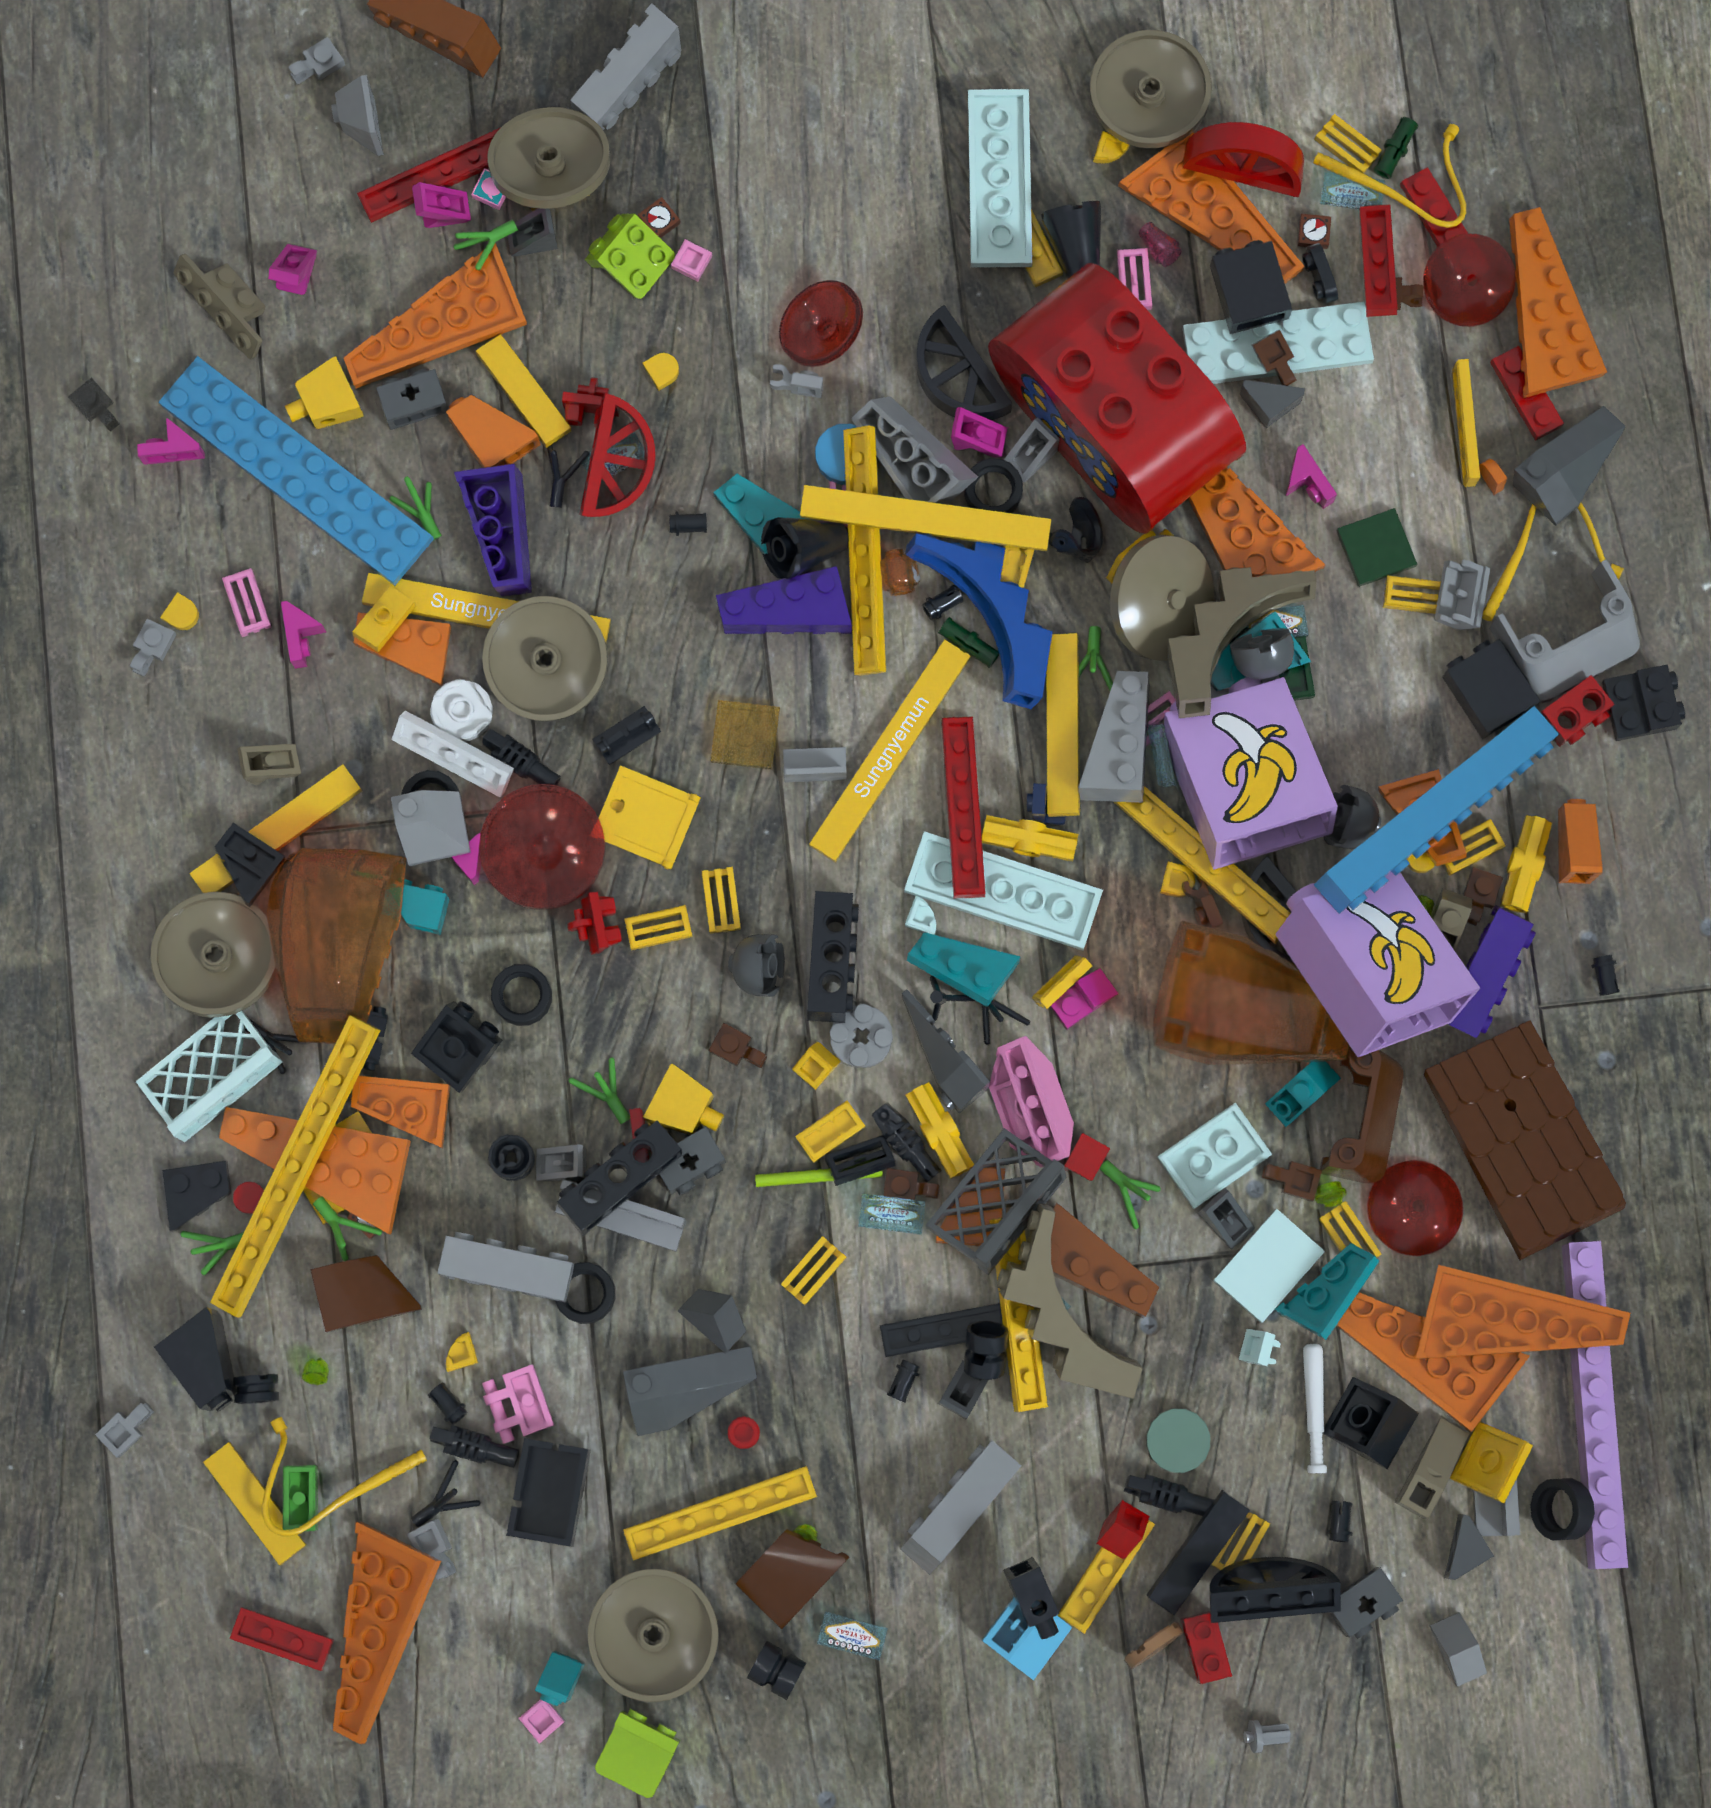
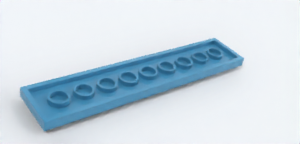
M197 356L158 402L166 411L394 586H396L434 540L430 533Z

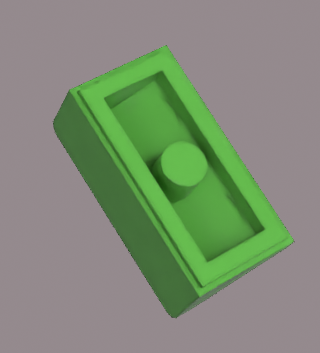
M317 1465L283 1466V1530H290L302 1526L318 1514ZM318 1522L306 1531H317Z

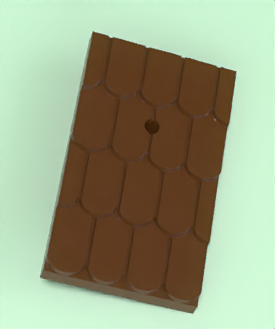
M1531 1020L1467 1049L1465 1052L1463 1051L1439 1064L1425 1069L1424 1077L1519 1261L1623 1210L1626 1205L1619 1185L1602 1158L1603 1154L1575 1107L1573 1097L1556 1070L1555 1062Z

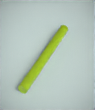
M829 1169L755 1175L756 1187L834 1181ZM879 1171L858 1179L883 1177V1172Z

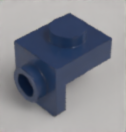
M1033 783V793H1027V812H1032L1033 821L1043 824H1065L1066 816L1049 817L1047 814L1046 784Z

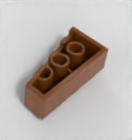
M369 0L367 3L374 14L373 19L381 26L397 30L407 38L417 41L482 78L502 49L482 17L444 0Z
M1056 1202L1053 1208L1056 1213L1051 1234V1264L1054 1276L1136 1316L1146 1317L1159 1286Z

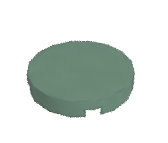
M1170 1409L1160 1413L1151 1422L1146 1434V1447L1151 1459L1160 1468L1171 1473H1185L1197 1468L1206 1459L1210 1450V1432L1206 1423L1196 1413L1187 1409Z

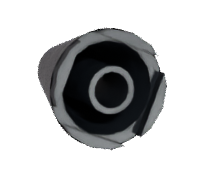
M1100 201L1082 202V205L1072 206V204L1047 210L1041 214V221L1067 279L1087 263L1100 266Z
M777 517L767 521L761 536V544L766 543L768 552L763 554L765 563L770 572L779 579L796 577L845 551L849 542L848 529L843 523L815 519Z

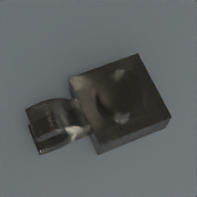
M92 377L68 396L70 401L89 422L98 417L110 432L119 425V422L107 409L113 404L112 400Z

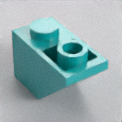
M394 878V882L385 880L384 888L411 929L441 935L450 900L447 894L443 893V888L425 884L424 889L412 886V881L403 878Z
M1319 1055L1270 1098L1265 1105L1287 1127L1341 1078Z
M552 1652L535 1689L536 1692L541 1693L540 1700L555 1706L561 1705L562 1702L570 1701L585 1663L559 1652Z

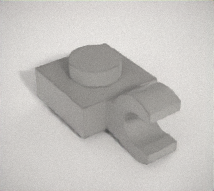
M326 37L302 52L305 60L297 61L288 68L291 71L290 75L296 84H300L313 74L319 80H322L345 66V62L330 39Z
M781 364L773 365V373H779L783 378L780 381L770 380V388L774 390H791L793 394L822 397L823 377H819L817 373L803 370L800 373L793 372V374H790L785 366Z
M147 619L133 644V647L139 652L134 656L130 667L133 668L132 671L144 677L154 658L163 661L176 637L175 631Z
M140 1403L127 1417L122 1412H118L95 1435L116 1458H120L143 1436L137 1427L144 1423L154 1411L147 1403Z
M439 1519L432 1520L407 1534L414 1548L441 1561L435 1575L437 1580L443 1577L447 1578L456 1573L453 1562L444 1553L452 1549Z

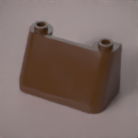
M1348 1044L1342 1051L1340 1066L1346 1067L1351 1072L1353 1085L1368 1088L1358 1139L1342 1138L1332 1146L1330 1157L1322 1158L1320 1170H1322L1321 1174L1372 1184L1379 1181L1386 1172L1404 1071L1396 1060L1381 1050L1357 1057Z

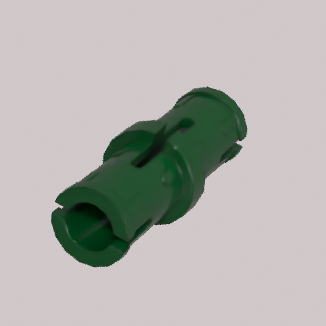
M1401 117L1391 139L1386 140L1384 144L1385 150L1373 169L1374 173L1378 176L1390 179L1401 157L1406 156L1408 152L1407 146L1419 127L1414 120L1408 117Z
M950 617L944 622L938 634L959 646L962 652L969 653L988 668L994 664L1000 655L998 650L978 638L979 634L977 632L968 631Z

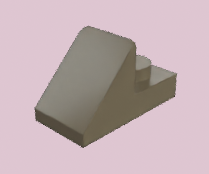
M295 744L242 746L237 748L243 779L253 785H259L267 779L297 777L301 774Z

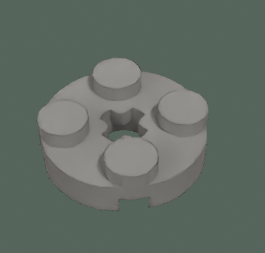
M866 1004L853 1006L852 1013H846L845 1023L833 1022L830 1029L832 1051L843 1064L850 1067L871 1068L876 1066L888 1055L893 1040L892 1027L887 1017L880 1010ZM866 1029L869 1032L867 1035L869 1042L865 1045L862 1042L856 1044L853 1041L856 1037L855 1030L864 1031Z

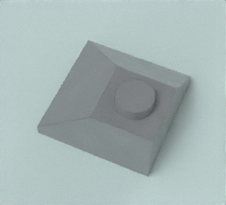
M363 75L335 92L336 104L331 105L333 119L335 123L340 122L343 133L377 156L384 155L375 98L367 75Z
M420 790L391 797L396 829L409 866L471 853L459 792Z

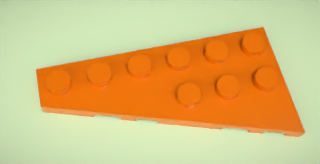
M1193 132L1185 139L1162 149L1119 182L1118 187L1218 250L1233 248V250L1242 249L1248 243L1261 240L1263 243L1272 241L1285 284L1304 270L1305 266L1234 181L1182 168L1186 142L1194 134Z
M1541 208L1513 214L1509 222L1512 253L1515 255L1516 263L1514 282H1517L1518 287L1516 308L1519 342L1522 344L1523 349L1521 370L1525 373L1524 398L1602 377L1607 373L1606 367Z
M496 243L480 270H476L475 266L483 251L464 262V266L451 276L445 277L412 303L411 308L399 317L393 318L388 322V326L375 336H370L343 358L355 389L527 325Z
M1226 467L1188 498L1223 570L1251 567L1252 577H1259L1265 574L1277 575L1294 571L1315 570L1316 572L1325 567V564L1305 547L1306 544L1299 537L1296 538L1284 526L1283 521L1250 488L1248 489L1237 478L1238 476L1231 468L1228 469Z
M225 1107L219 1138L275 1169L298 1120ZM334 1126L305 1187L391 1235L411 1141Z
M1438 1265L1416 1359L1623 1345L1631 1313Z
M1358 1292L1336 1326L1469 1432L1474 1430L1530 1357L1527 1354L1516 1352L1416 1359L1425 1317Z
M356 1522L355 1533H358L356 1551L352 1553L351 1564H354L352 1584L349 1585L343 1634V1637H346L344 1655H341L340 1668L343 1669L341 1687L337 1690L333 1731L358 1744H365L441 1561L363 1522Z

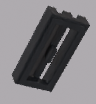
M883 1135L825 1154V1162L829 1166L835 1186L896 1166L894 1156ZM882 1147V1150H879V1151H876V1152H873V1153H870V1154H867V1155H866V1154H862V1153H865V1152H868V1151H871V1150H874V1149H877V1148ZM856 1156L853 1160L838 1165L835 1164L836 1162Z

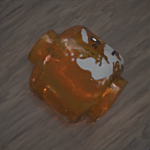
M903 549L885 552L886 558L880 561L882 589L890 592L891 596H900L914 592V587L920 582L917 561L904 554Z

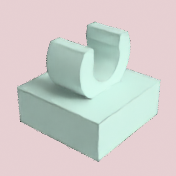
M1246 1329L1239 1360L1263 1366L1276 1364V1360L1270 1358L1272 1347L1280 1348L1281 1344L1279 1341L1274 1340V1334Z

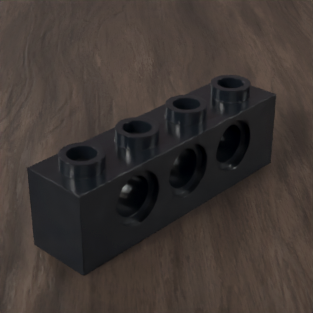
M815 891L807 1021L845 1023L846 1013H852L853 994H847L848 982L854 983L855 964H850L849 958L850 952L856 953L857 934H851L852 923H858L859 904H853V893ZM838 922L844 928L839 932H832L827 926L830 923ZM830 952H837L842 958L837 962H830L825 956ZM828 982H835L840 988L835 992H828L823 986Z
M658 1120L652 1125L649 1122L643 1124L635 1131L634 1136L636 1138L627 1145L624 1142L617 1145L609 1153L611 1157L602 1165L599 1163L594 1164L584 1173L586 1178L578 1185L571 1183L559 1193L558 1207L582 1236L682 1156V1149ZM642 1148L648 1149L652 1153L650 1160L644 1163L638 1162L634 1158L635 1152ZM614 1169H623L627 1173V1177L623 1182L614 1183L609 1179L610 1173ZM590 1189H597L602 1193V1197L596 1203H588L584 1200L585 1193Z

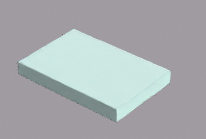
M1234 1103L1160 1154L1157 1158L1189 1204L1195 1209L1270 1157L1272 1153L1238 1105Z
M1276 1209L1213 1281L1255 1319L1263 1323L1325 1251Z

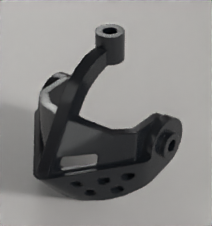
M1076 497L1071 502L1069 508L1073 522L1072 533L1064 529H1058L1053 534L1050 532L1048 543L1056 548L1059 553L1072 555L1089 563L1101 550L1103 544L1102 525L1092 503L1087 498ZM1082 538H1086V549H1082Z

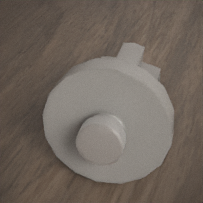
M1257 1719L1250 1720L1247 1731L1244 1732V1741L1249 1743L1253 1753H1261L1265 1745L1290 1742L1291 1732L1286 1723L1261 1726Z

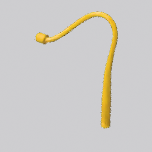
M1449 124L1443 134L1445 138L1443 143L1444 163L1460 203V214L1454 221L1447 222L1432 217L1389 186L1320 152L1317 153L1314 159V164L1320 165V167L1331 170V172L1398 201L1437 226L1455 227L1465 218L1466 202L1449 156V143L1455 139L1459 132V127L1455 124Z
M1580 503L1578 510L1587 525L1601 563L1606 559L1597 533L1585 507ZM1533 504L1529 510L1519 543L1494 588V592H1492L1486 604L1487 606L1483 610L1482 618L1486 621L1493 620L1496 610H1498L1500 602H1502L1523 556L1537 509ZM1612 564L1611 568L1619 580L1624 568Z
M279 1417L270 1422L275 1433L280 1434L281 1441L264 1492L262 1503L264 1522L268 1529L277 1535L294 1536L300 1534L350 1500L392 1480V1478L405 1473L416 1465L424 1463L427 1459L423 1451L419 1450L349 1490L302 1526L283 1530L276 1527L269 1516L270 1495L287 1444V1434L285 1432L287 1426L283 1418Z

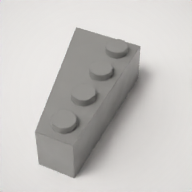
M652 3L645 10V13L649 16L641 26L638 27L634 23L627 32L629 36L621 49L614 47L608 54L604 62V70L601 72L599 69H596L570 100L572 110L587 115L599 124L603 130L605 128L607 130L612 128L619 118L618 115L625 108H631L637 102L639 94L645 87L653 86L659 79L660 72L667 65L670 67L675 64L681 55L678 26Z

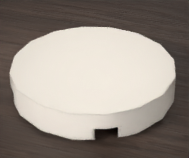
M459 679L445 683L436 691L430 709L434 726L464 742L478 738L487 730L493 714V706L488 693L475 682Z

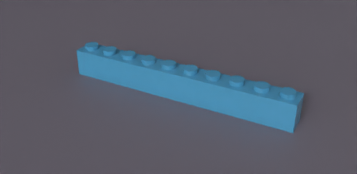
M1533 706L1329 869L1314 886L1339 914L1348 906L1352 910L1356 909L1367 899L1365 893L1371 889L1375 893L1389 881L1386 878L1389 873L1392 872L1396 876L1410 864L1407 860L1410 856L1413 855L1417 859L1431 847L1428 843L1431 839L1434 838L1438 842L1452 830L1449 827L1452 822L1455 821L1459 825L1472 814L1470 808L1473 805H1476L1478 808L1482 807L1493 797L1490 793L1493 789L1496 788L1499 792L1502 791L1514 780L1511 777L1514 772H1517L1520 776L1534 764L1531 759L1535 755L1539 759L1544 757L1554 748L1551 742L1559 733L1538 709Z

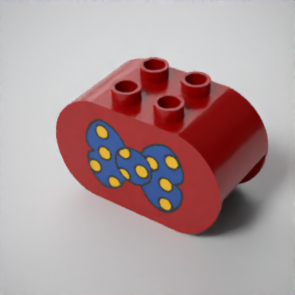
M1085 264L989 342L988 348L992 363L1015 402L1032 422L1034 419L1039 418L1060 438L1058 445L1060 454L1105 505L1122 522L1139 533H1149L1158 522L1233 461L1240 459L1246 452V442L1241 427L1218 389L1118 278L1097 264Z

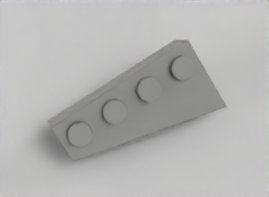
M891 396L871 399L851 418L857 427L868 425L875 427L876 456L905 499L948 505L978 478L973 471Z
M1117 671L1078 787L1080 800L1143 803L1150 690L1148 672Z
M455 1232L454 1237L446 1236L437 1272L443 1278L451 1280L458 1278L471 1284H486L501 1290L519 1291L522 1294L566 1303L574 1264L567 1262L569 1256L550 1252L549 1257L536 1255L537 1249L518 1245L517 1251L506 1249L505 1242L488 1238L486 1244L473 1241V1235Z
M991 1441L986 1448L980 1444L968 1458L972 1462L970 1467L966 1471L960 1468L948 1482L952 1486L945 1496L939 1492L928 1505V1508L932 1510L928 1517L924 1520L919 1516L907 1531L912 1536L900 1550L929 1575L945 1559L1022 1466L994 1441Z

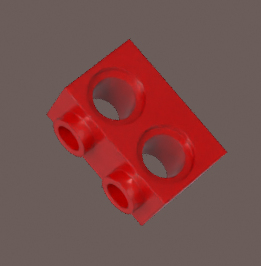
M1590 675L1542 710L1541 714L1559 733L1554 741L1560 747L1567 741L1570 745H1573L1586 735L1583 729L1590 724L1597 727L1610 717L1608 711L1613 707L1614 703L1594 677ZM1584 698L1592 699L1595 702V711L1587 710L1584 707ZM1565 716L1569 718L1572 728L1565 729L1561 727L1558 723V717Z
M1210 1611L1181 1618L1197 1683L1205 1684L1231 1677L1232 1673L1219 1624L1211 1623Z

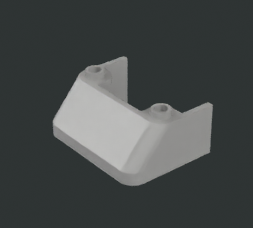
M1607 559L1602 561L1592 573L1593 579L1604 596L1600 602L1599 609L1606 623L1554 650L1548 641L1538 634H1530L1518 640L1503 613L1496 617L1489 628L1495 639L1502 641L1539 698V703L1548 702L1571 690L1590 675L1596 677L1633 657L1639 649L1640 640L1631 600Z

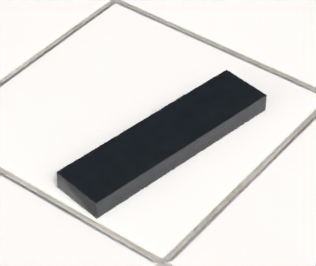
M1000 1303L880 1325L885 1357L966 1343L967 1327L973 1322L992 1321L1003 1325Z
M1221 1490L1147 1593L1148 1598L1175 1615L1249 1513V1508L1224 1490Z

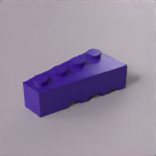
M515 464L454 472L472 521L474 533L480 544L481 553L493 588L502 597L532 593L523 474Z
M837 566L798 575L791 579H781L716 595L725 634H765V632H782V634H794V632H813V634L841 632V634H852V624Z
M1497 905L1494 906L1490 914L1494 916L1491 924H1487L1478 939L1477 946L1479 948L1477 952H1473L1466 965L1467 970L1480 989L1457 1017L1448 1024L1475 1038L1478 1037L1480 1032L1483 1034L1487 1032L1493 1020L1489 1013L1494 1004L1498 1006L1501 1004L1507 992L1503 985L1508 975L1511 977L1515 976L1521 964V960L1517 959L1522 947L1529 948L1536 934L1535 931L1531 930L1534 925L1533 923Z

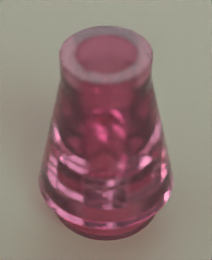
M1152 222L1146 223L1139 230L1138 235L1143 239L1157 264L1167 267L1173 264L1181 255L1182 250L1179 247V242L1156 227Z

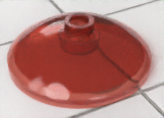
M1462 234L1444 241L1429 257L1423 273V290L1432 310L1443 320L1454 325L1466 327L1485 324L1500 315L1513 296L1516 282L1514 265L1507 251L1495 240L1479 234ZM1470 274H1474L1477 277V283L1474 286L1467 284V277Z
M834 280L814 283L798 293L787 306L780 322L779 338L784 352L794 362L809 367L828 364L843 355L855 341L862 325L863 308L858 295L845 283Z
M1404 1161L1386 1169L1384 1176L1379 1181L1373 1183L1367 1200V1215L1373 1232L1385 1246L1403 1255L1424 1256L1442 1249L1454 1238L1463 1218V1201L1456 1183L1444 1170L1425 1161ZM1418 1200L1423 1203L1424 1209L1422 1212L1414 1210V1201Z

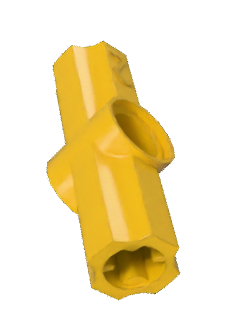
M986 815L982 843L1013 849V852L1024 856L1040 857V855L1073 862L1079 834L1047 828L1045 824L1033 820L1022 819L1018 822Z
M1528 815L1524 818L1517 846L1513 848L1507 867L1509 875L1501 898L1500 906L1507 910L1521 913L1528 912L1535 884L1539 881L1546 859L1544 851L1552 826V822L1545 818Z
M930 1082L907 1093L905 1096L921 1124L919 1127L932 1151L935 1150L950 1179L970 1170L974 1163L959 1138L961 1136L949 1112H945Z

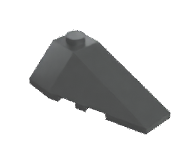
M1605 406L1601 407L1539 448L1514 469L1513 486L1556 526L1579 507L1586 491L1595 480L1599 469L1625 430V425Z
M906 989L902 993V999L938 1089L942 1093L938 1097L950 1111L955 1108L958 1113H961L988 1090L990 1081L963 1050L958 1053L954 1049L956 1045L950 1035L942 1028L937 1029L934 1024L936 1022L933 1017Z
M751 1346L729 1350L726 1354L718 1352L623 1371L637 1436L670 1430L689 1417L757 1379Z

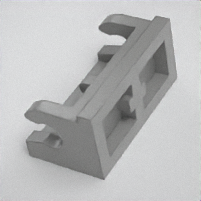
M1451 560L1444 561L1434 621L1457 630L1481 627L1490 568L1468 560H1462L1461 564Z

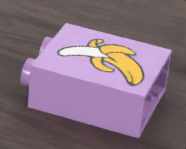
M1248 677L1236 682L1230 687L1229 694L1211 699L1210 715L1179 718L1176 701L1171 705L1170 711L1165 713L1163 728L1171 765L1213 870L1333 833L1338 805L1284 677L1266 683H1261L1260 679L1254 680Z
M1392 872L1386 876L1389 881L1375 893L1371 889L1365 893L1367 899L1354 910L1348 906L1340 914L1314 886L1315 883L1309 884L1295 892L1288 899L1286 905L1290 909L1291 914L1275 934L1357 1057L1451 1023L1480 989L1401 873L1396 876Z

